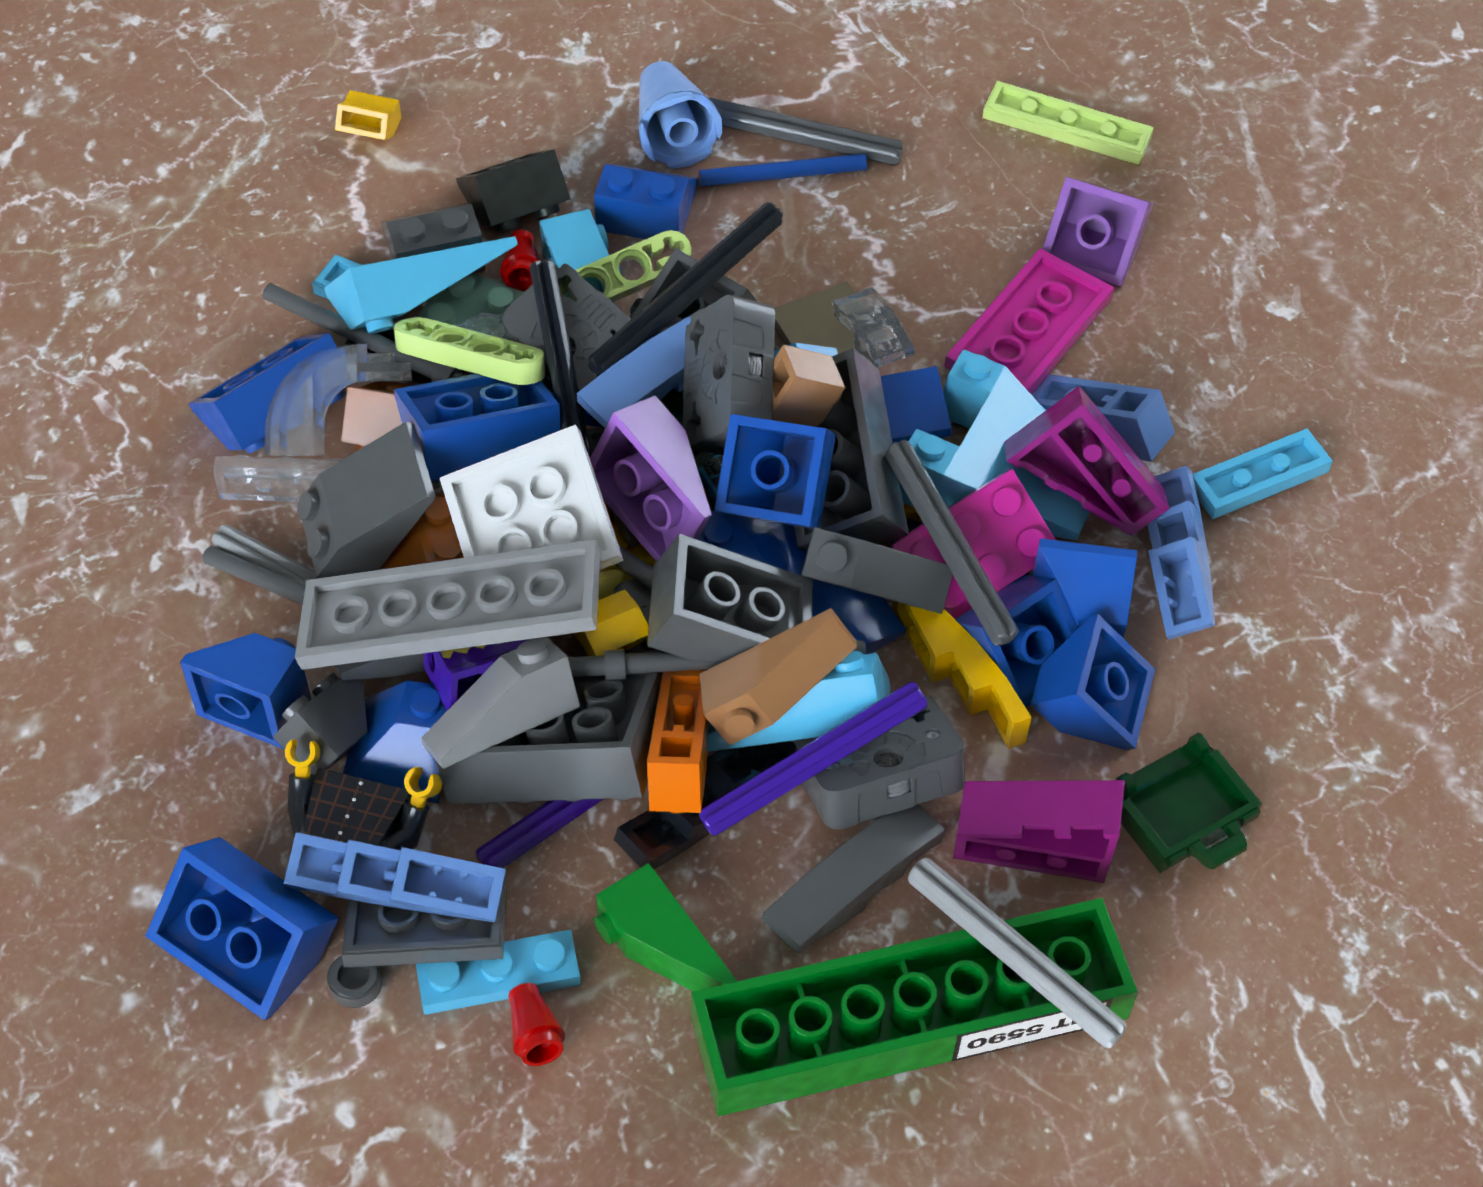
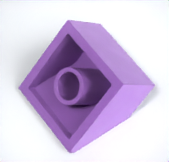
M1066 177L1043 245V250L1102 281L1122 286L1140 246L1154 203L1075 178Z

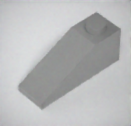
M547 637L525 641L517 649L501 655L421 737L423 747L444 769L580 707L567 655Z

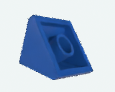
M937 366L881 376L892 443H898L902 440L909 441L916 429L939 438L952 436V427Z

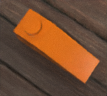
M705 670L662 673L647 759L650 811L701 813L706 781L710 722L703 715L699 675Z

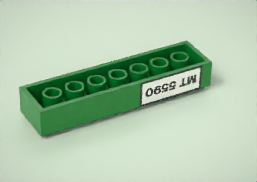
M1103 898L1004 920L1122 1020L1129 1019L1138 990ZM965 929L691 992V1020L717 1117L1083 1031L1078 1024Z

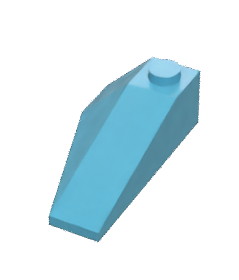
M516 236L350 267L324 287L325 294L350 330L366 327L368 334L386 331L394 328L393 321L517 246L518 243Z
M852 651L773 725L729 746L710 723L708 752L820 737L889 695L891 688L889 676L877 653L862 654L860 651Z

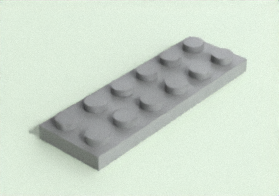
M596 539L306 580L295 659L301 670L597 630L601 552Z

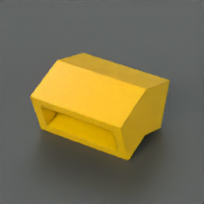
M349 90L344 102L338 104L335 130L382 140L389 139L394 136L402 119L399 100Z
M624 589L598 601L597 630L577 632L574 635L584 647L588 656L604 655V650L624 649L626 651L647 642L649 625L639 605Z

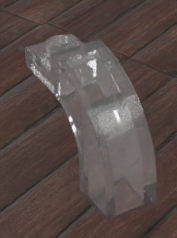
M367 344L330 347L308 356L285 376L271 400L265 424V456H325L324 423L327 409L333 398L342 389L356 382L411 381V362H395V353L367 354Z

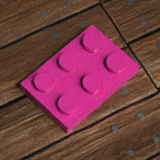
M1013 469L1006 470L948 507L997 592L1034 568L1040 538L1056 540ZM924 523L910 531L909 535L901 537L889 545L890 548L947 564ZM952 574L944 609L955 619L972 607Z

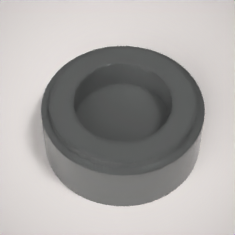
M341 955L331 964L328 970L327 982L330 993L334 1000L342 1006L349 1008L366 1006L376 999L381 991L382 976L379 966L344 968Z

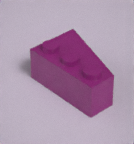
M1080 386L1076 387L1004 441L1007 462L1017 468L1021 466L1044 480L1045 485L1055 491L1059 489L1079 501L1083 508L1130 536L1170 509L1164 487Z
M1125 780L965 781L953 859L1105 883L1120 835Z

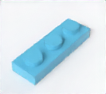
M1307 428L1194 473L1193 478L1198 500L1213 520L1329 472L1333 461Z
M571 929L504 942V959L416 964L424 1015L508 999L509 992L517 985L523 983L536 984L540 993L581 985Z

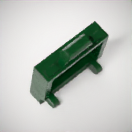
M1194 734L1189 737L1187 744L1130 775L1125 772L1116 778V780H1125L1121 825L1159 873L1191 855L1198 859L1206 868L1215 869L1247 850L1246 838L1241 831V827L1259 817L1262 802L1220 751L1213 749L1208 744L1203 734ZM1225 836H1228V838L1222 840L1221 842L1207 849V846L1211 845L1212 843L1220 840Z

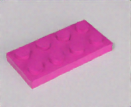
M1040 248L945 357L944 367L951 371L962 350L965 349L1006 366L1032 395L1111 301L1114 287Z

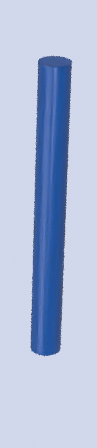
M865 154L704 169L699 170L700 187L865 171L867 170V159Z

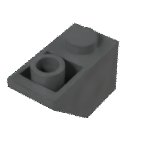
M333 672L313 689L312 693L316 697L309 700L303 695L282 713L287 722L273 737L284 749L290 740L297 739L296 755L299 760L304 762L310 755V741H315L320 746V759L316 764L310 766L311 774L315 775L318 767L330 769L367 734L363 679L341 680Z

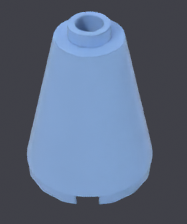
M654 62L648 65L641 73L639 79L638 133L641 146L648 158L654 162L657 160L666 163L667 167L675 169L693 166L706 159L712 152L711 147L717 137L720 140L722 135V118L716 105L680 70L669 62Z

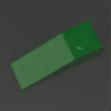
M649 863L596 894L597 916L594 917L595 926L604 941L609 945L615 942L625 957L691 991L737 982Z

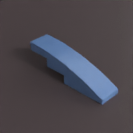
M691 316L651 338L608 368L577 393V402L606 428L615 411L655 395L661 400L673 389L680 393L683 390L685 370L686 326L690 324Z
M1187 466L1154 476L1164 487L1170 509L1148 524L1153 548L1148 550L1165 633L1169 640L1215 626L1213 591L1202 517L1193 473Z
M295 832L283 887L400 909L495 922L506 869L404 847L400 851L348 840V843Z

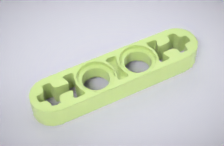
M669 230L578 268L576 271L583 279L594 277L600 280L604 287L603 294L612 302H615L653 284L670 257L666 256L657 260L654 267L657 271H653L651 260L662 254L664 245L668 244L672 250L679 248L680 251L691 256L692 248L690 241L685 235L678 231ZM625 260H635L642 266L644 274L638 280H627L620 274L619 265Z
M422 317L403 319L394 325L396 349L403 354L511 384H534L545 378L544 352L539 348Z

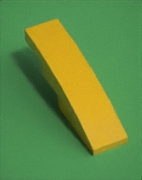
M893 601L892 608L906 628V635L931 683L949 677L969 716L988 710L1008 749L1026 743L1032 717L1007 677L977 640L944 608L942 614Z

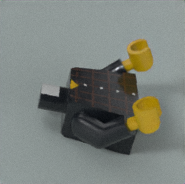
M292 739L288 742L285 748V757L292 766H295V773L289 775L287 806L294 837L295 832L344 843H348V840L400 851L402 847L415 849L418 846L430 809L426 804L427 798L434 797L442 789V780L438 774L430 776L428 786L424 791L420 789L418 784L419 778L422 775L421 767H414L407 772L404 780L406 789L319 767L314 775L310 773V766L316 764L320 759L321 749L318 743L310 741V755L303 762L296 755L297 739Z

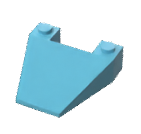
M963 349L948 374L943 390L950 421L969 428L960 446H957L919 429L915 430L909 440L946 506L950 507L1006 470L1013 469L1053 536L1077 540L1090 511L1083 508L1079 501L1059 489L1055 491L1045 485L1044 480L1021 466L1017 468L1006 461L1004 441L1046 410L1006 366L989 360L985 356ZM900 483L903 503L914 507Z

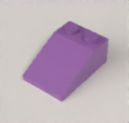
M656 395L613 412L590 457V461L603 500L657 562L678 534L698 539L712 514L686 430Z

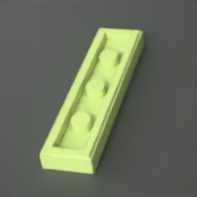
M1000 81L996 82L984 106L982 117L1140 165L1154 129L1152 126Z

